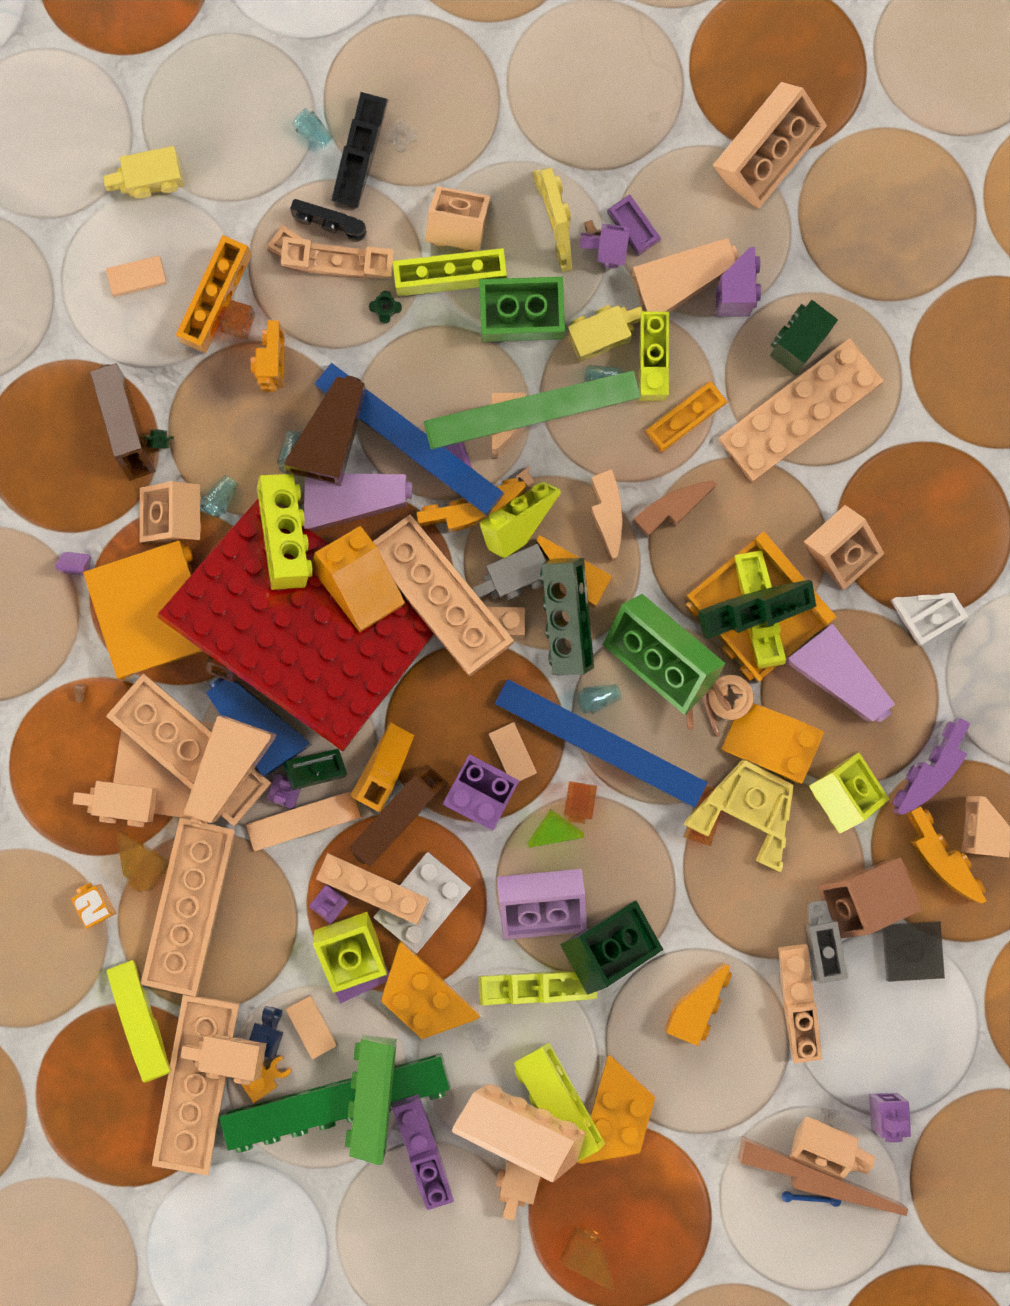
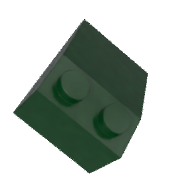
M637 900L560 944L587 995L607 988L663 951Z

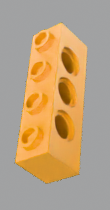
M225 235L221 236L176 333L181 343L205 354L207 353L252 256L247 245Z

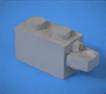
M535 544L486 566L488 574L483 576L485 583L472 588L475 594L480 599L491 594L493 600L506 597L507 601L523 595L521 590L531 586L535 590L544 586L540 579L542 563L546 561L539 545Z
M825 900L807 903L808 924H804L814 980L821 984L848 979L838 922L832 920Z

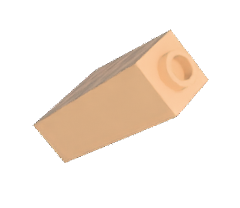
M726 238L633 267L631 276L643 311L669 312L670 314L720 281L721 276L739 258L735 245L731 246L729 239Z
M217 716L184 814L191 816L190 821L207 826L208 822H216L273 743L276 734L226 716Z

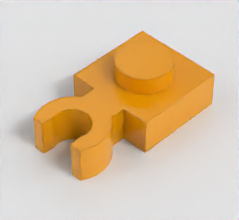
M283 1055L277 1056L271 1062L268 1069L263 1063L261 1078L251 1081L250 1085L241 1084L253 1103L279 1086L275 1078H285L291 1073V1067L285 1071H280L277 1068V1063L284 1058Z

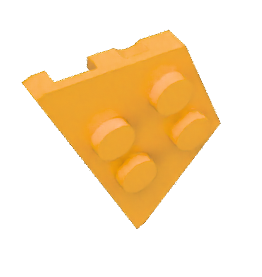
M402 940L398 943L382 993L381 1002L421 1039H425L475 1021L480 1017L478 1011Z
M608 1054L590 1114L605 1145L599 1151L580 1160L578 1163L581 1164L640 1153L655 1101V1096L629 1071L621 1066L615 1058Z

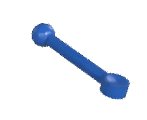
M785 1191L782 1194V1200L787 1203L792 1200L830 1203L834 1207H838L841 1204V1200L830 1197L796 1195L789 1191Z

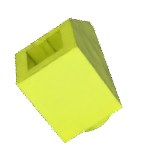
M641 311L639 349V392L641 398L638 401H666L669 396V312Z
M543 481L479 522L487 549L505 559L526 545L561 494V490Z

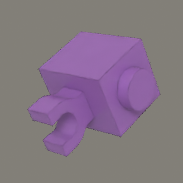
M602 223L600 236L581 232L579 248L598 249L597 262H601L604 267L618 268L619 265L625 266L629 227Z

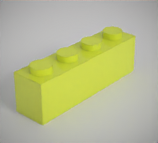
M504 248L393 261L397 297L479 288V279L507 278Z
M550 1042L513 1063L516 1067L515 1074L518 1080L524 1083L529 1091V1099L533 1107L548 1110L552 1113V1116L562 1121L572 1122L579 1129L586 1132L577 1162L599 1151L605 1145L603 1138Z

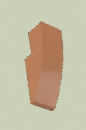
M711 480L678 489L646 507L633 519L632 523L646 538L666 519L675 527L717 484Z

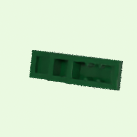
M805 580L745 594L698 611L702 635L707 639H711L730 630L739 633L761 623L771 626L817 607L813 582Z

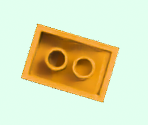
M361 526L315 552L312 560L313 572L359 632H362L405 605V601L378 548Z
M753 703V706L745 716L733 720L721 751L746 760L796 784H803L825 732L797 719Z

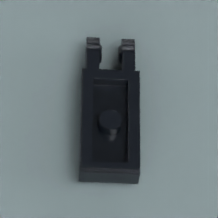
M298 199L292 201L290 210L297 222L305 225H311V222L322 225V229L331 233H337L338 230L343 231L348 239L360 241L363 238L365 239L367 231L363 220H357V218Z

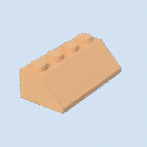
M781 82L717 159L713 167L729 187L753 206L760 209L827 127V124L802 87Z
M488 1084L472 1094L452 1129L453 1133L551 1182L557 1180L577 1163L586 1132L579 1129L576 1124L562 1121L552 1116V1113L548 1110L537 1109L527 1104V1101L523 1098L513 1097L502 1092L500 1087Z

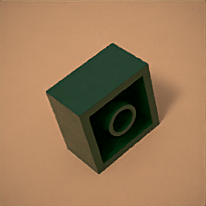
M813 300L807 306L801 304L787 323L790 327L788 328L784 325L771 343L774 349L770 356L796 376L833 329L838 319Z

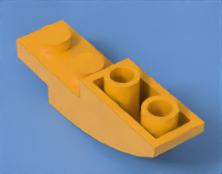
M518 478L502 481V485L496 486L504 492V495L487 516L470 503H466L465 499L449 502L450 506L439 508L438 504L422 507V511L417 512L418 523L420 527L447 522L449 533L480 524L479 522L489 517L492 512L500 510L514 498L520 497L526 491L525 481L519 482Z
M921 806L907 812L906 814L919 835L909 842L924 864L938 879L958 894L976 903L983 904L987 900L983 895L986 893L982 882L978 878L974 879L969 869L972 868L968 857L956 850L946 852L948 845L944 837L940 833L936 834L932 824H934V820L927 809L923 810Z

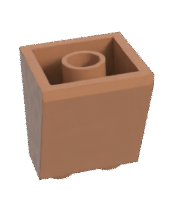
M901 857L884 860L818 886L822 899L827 903L832 920L838 922L841 939L869 935L922 911L918 902V896L910 882L908 870L903 864Z

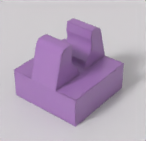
M276 773L267 800L294 809L301 789L292 791L288 777Z
M326 884L309 907L332 924L349 901L330 885Z

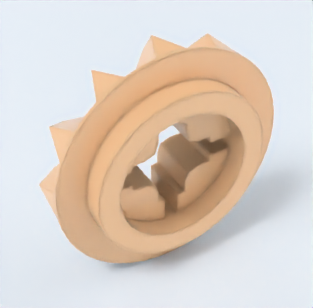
M727 675L719 678L716 684L724 697L729 696V686H731L734 694L743 695V697L735 700L734 709L730 702L727 701L730 710L726 711L711 688L709 704L712 710L719 717L728 720H736L745 716L753 706L754 693L750 684L742 677L736 675Z

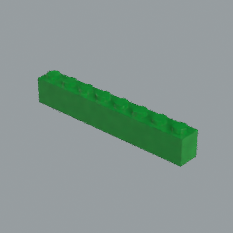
M442 1053L394 1066L391 1106L392 1102L417 1094L420 1095V1098L429 1096L430 1100L446 1096L445 1091H449L451 1085ZM351 1078L223 1112L219 1119L227 1150L236 1149V1152L240 1153L252 1149L253 1144L263 1141L264 1145H270L281 1141L280 1136L291 1134L292 1138L303 1136L309 1133L308 1129L319 1126V1130L329 1129L336 1126L335 1121L346 1119L347 1123L353 1122V1118H348L350 1100L355 1101L356 1089H351Z

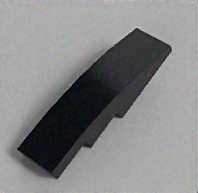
M360 92L355 118L352 119L347 144L343 148L331 201L356 208L359 207L389 99Z

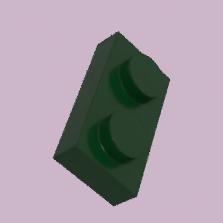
M339 748L288 760L284 763L292 791L342 779L347 775Z

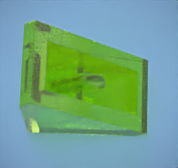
M550 809L527 842L528 847L531 848L585 837L583 831Z

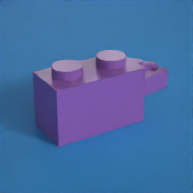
M898 1093L869 1094L871 1129L881 1138H885L886 1142H902L903 1137H911L909 1101Z

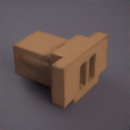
M592 220L584 222L587 233L601 235V230L596 229Z
M87 684L74 686L76 702L84 701V692L86 691Z

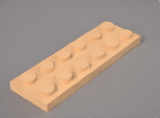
M849 338L724 433L718 440L748 479L754 482L882 384L884 380Z
M411 514L373 541L399 591L469 677L514 644L512 637Z
M143 673L106 717L192 790L212 731ZM254 768L221 816L233 826H236L270 787L272 782Z
M179 818L140 985L193 997L198 996L236 833L235 829L208 823L207 826L194 823L190 819Z
M183 995L170 1063L171 1073L168 1074L152 1166L207 1176L210 1174L227 1076H224L223 1079L206 1077L207 1072L198 1071V1067H195L196 1061L180 1058L182 1046L186 1044L198 1046L199 1041H203L204 1036L211 1033L234 1037L240 1003Z

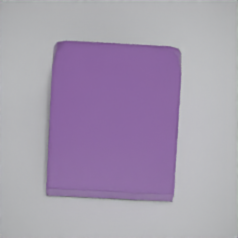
M64 552L57 561L55 569L61 573L84 575V571L90 570L91 555Z

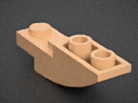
M807 944L779 947L780 983L793 1062L801 1063L822 1060L817 1006L814 1002Z

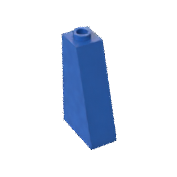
M221 676L209 685L211 689L206 694L221 716H226L276 734L275 740L256 765L262 776L267 777L284 765L286 761L293 759L312 745L305 736L233 678L228 677L225 679Z

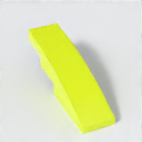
M762 550L734 556L741 596L772 588ZM779 622L771 626L761 623L748 629L758 669L784 665L786 663V656L780 638L781 629Z
M131 960L107 969L114 1000L142 1081L146 1083L171 1073L158 1022L153 1017L147 992L140 985L141 979L136 962Z
M575 971L478 976L479 1005L482 1006L597 999V992L587 995Z

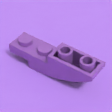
M959 718L946 724L942 732L944 739L940 747L935 746L928 760L931 761V764L928 765L925 762L918 763L917 766L913 765L908 771L905 778L908 781L903 791L900 789L893 799L892 804L895 805L893 813L903 815L916 809L939 792L952 778L967 756V753L961 751L958 747L971 723Z
M417 1094L392 1102V1109L409 1154L410 1164L426 1209L430 1210L454 1202L440 1151L420 1095Z

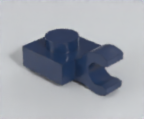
M265 1006L262 1012V1024L254 1023L249 1040L266 1043L264 1057L275 1059L284 1033L277 1030L283 1010Z

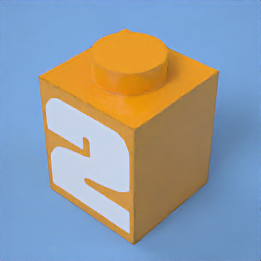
M90 882L76 889L78 895L71 898L86 929L117 914L102 884L93 886Z

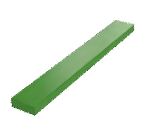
M633 370L429 419L423 423L430 448L433 450L641 398Z

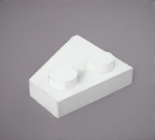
M954 593L896 597L890 600L918 646L923 645L968 617Z

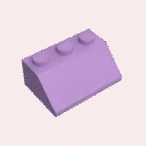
M582 869L497 877L503 940L579 933L587 928Z

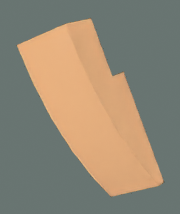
M611 469L591 477L590 483L599 504L591 507L590 512L609 559L613 562L618 557L621 543L622 508L618 485Z

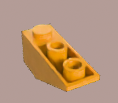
M389 722L350 797L381 812L396 784L415 735Z
M723 962L674 1004L664 1028L666 1033L696 1046H699L701 1040H706L711 1025L707 1024L711 1014L716 1015L721 1004V999L718 998L722 987L727 988L732 976V972H729L730 966Z

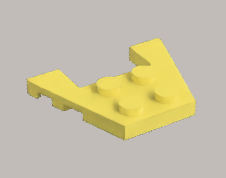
M552 168L532 171L538 194L543 197L556 241L555 251L562 273L573 270L569 237L571 213L568 203H562L561 193H563L561 179L559 176H554Z
M741 760L684 821L683 825L705 836H709L720 811H723L767 833V837L755 861L781 873L783 868V862H781L783 848L786 846V823L789 821L794 785L746 760Z

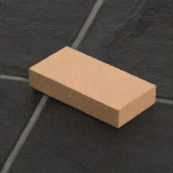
M160 256L106 268L113 297L167 284Z
M514 722L489 733L508 775L521 781L537 774Z
M312 995L285 1009L311 1059L322 1055L338 1045Z

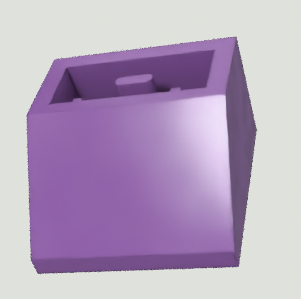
M749 247L721 276L716 288V317H749L753 308L757 307V301L761 299V285L756 284L757 273H760V256H755V247Z
M469 754L443 805L493 831L519 780Z

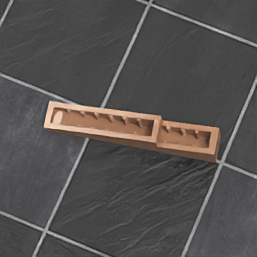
M742 1136L738 1160L741 1164L792 1176L790 1184L794 1189L907 1216L908 1208L899 1201L844 1179L842 1181L792 1160L787 1154Z

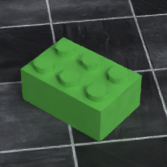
M563 276L479 279L481 342L564 339Z

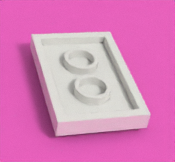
M427 852L400 885L430 899L419 925L383 909H380L373 918L417 954L471 887L432 854Z

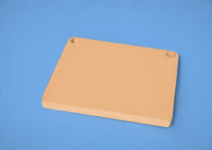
M202 722L211 731L213 730L215 723ZM121 730L113 783L157 788L154 814L191 819V816L184 814L192 790Z

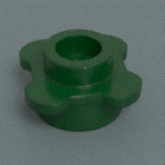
M385 290L376 297L375 301L369 303V310L379 316L381 323L387 324L395 313L401 312L402 305L400 302L395 301L389 291ZM384 305H387L388 308H387V309H383V306H384Z
M151 429L150 434L143 435V438L147 439V447L165 449L169 448L170 441L174 439V436L167 435V430Z

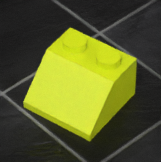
M859 752L809 785L814 797L819 801L839 834L865 821L890 800Z
M368 912L314 930L313 946L333 993L387 975L379 940Z

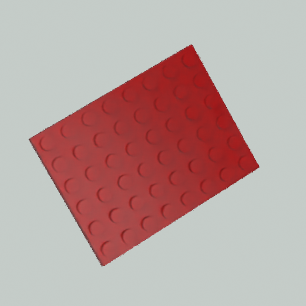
M258 499L160 610L157 617L343 752L434 635L432 630L404 597V606L362 632H359L313 570L312 577H308L305 588L271 590ZM302 526V533L307 534L308 551H305L306 559L311 560L312 563L315 552L329 545V543L312 531H305L304 526ZM279 529L284 534L291 533L287 529ZM290 554L283 555L285 558L289 560L295 559L294 556Z

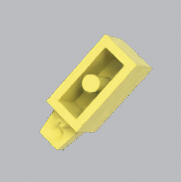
M174 146L121 156L122 167L117 168L116 173L103 176L105 188L108 192L121 190L122 194L129 193L131 197L135 196V198H147L151 196V193L159 191L172 193L177 191L179 187L185 186L179 155Z
M607 305L598 309L594 316L587 319L585 316H581L570 322L571 325L567 327V335L579 363L629 343L632 337L631 332L635 330L633 325L641 322V311H643L641 306L627 311L625 307L620 308L619 305L613 308L611 305Z

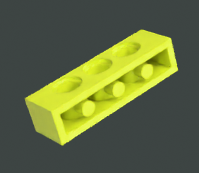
M294 474L260 475L257 493L271 590L305 588L308 577H312L311 560L306 559L305 551H308L307 534L302 533L305 518L303 509L298 507V501L301 499L300 485L295 484ZM276 504H284L287 508H279ZM279 529H287L291 533L284 534ZM290 554L294 556L295 559L289 560L285 558L283 555Z

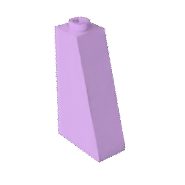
M344 473L341 486L305 477L304 530L315 532L406 507L407 499H412V482H407L406 474Z
M833 624L826 627L786 658V663L866 722L876 720L879 723L892 713L889 709L895 703Z

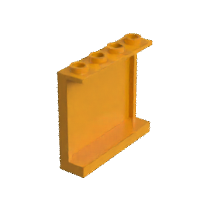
M764 531L736 554L762 550L772 587L805 581L803 576ZM734 557L684 598L687 601L685 604L686 608L694 617L698 616V611L741 596ZM815 591L817 607L779 622L781 629L780 638L786 658L836 618V615ZM748 629L739 633L730 630L716 636L723 644L721 647L722 651L730 660L735 658L742 666L739 668V671L749 682L751 680L755 683L760 682L763 677L777 667L757 668Z
M180 540L83 572L117 679L125 680L133 677V674L203 652L199 647L157 618L160 610L193 574L190 562H193L194 558L189 545L184 546Z

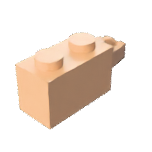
M96 781L95 788L91 787L90 794L74 792L73 804L88 806L87 813L99 816V822L116 823L118 818L127 820V825L144 827V822H153L157 788Z
M211 1033L204 1036L203 1041L200 1040L198 1046L183 1045L180 1058L196 1061L195 1067H198V1071L207 1072L206 1077L223 1079L224 1076L233 1077L235 1083L250 1085L251 1081L261 1078L266 1043Z
M806 1116L795 1131L790 1159L843 1181L850 1171L868 1174L874 1166L875 1156L858 1147L859 1138Z
M507 1160L505 1170L499 1169L496 1186L500 1187L499 1201L506 1202L503 1218L514 1221L518 1206L524 1207L525 1203H534L540 1176Z

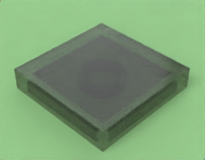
M941 921L893 923L882 928L886 981L945 978Z

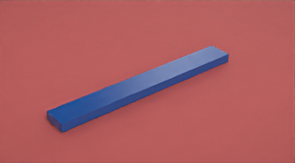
M331 362L314 384L326 394L336 377L345 378V376L349 375ZM366 389L359 420L487 516L503 497L504 492L446 448L441 447L431 450L426 433Z
M507 679L495 702V705L694 808L708 782L509 679Z

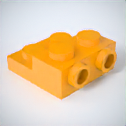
M267 320V329L262 331V342L266 348H256V357H251V373L254 374L257 385L260 386V391L276 392L277 388H284L285 333L279 320Z

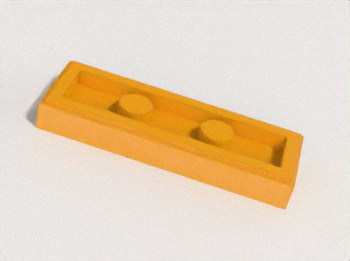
M709 381L646 429L645 433L662 454L725 406L728 401L713 382Z

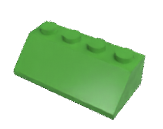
M643 594L622 604L602 644L684 715L713 686L726 664Z
M363 1035L361 1043L356 1042L354 1049V1060H359L358 1072H352L351 1089H356L355 1101L350 1100L348 1118H353L352 1130L346 1131L345 1147L350 1148V1157L382 1165L387 1147L397 1038Z

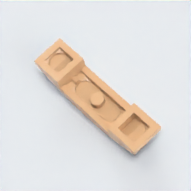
M283 237L281 266L342 277L391 278L394 249L366 246V249L316 244L311 243V240Z
M352 791L247 824L246 827L254 852L361 818L357 801L350 797Z

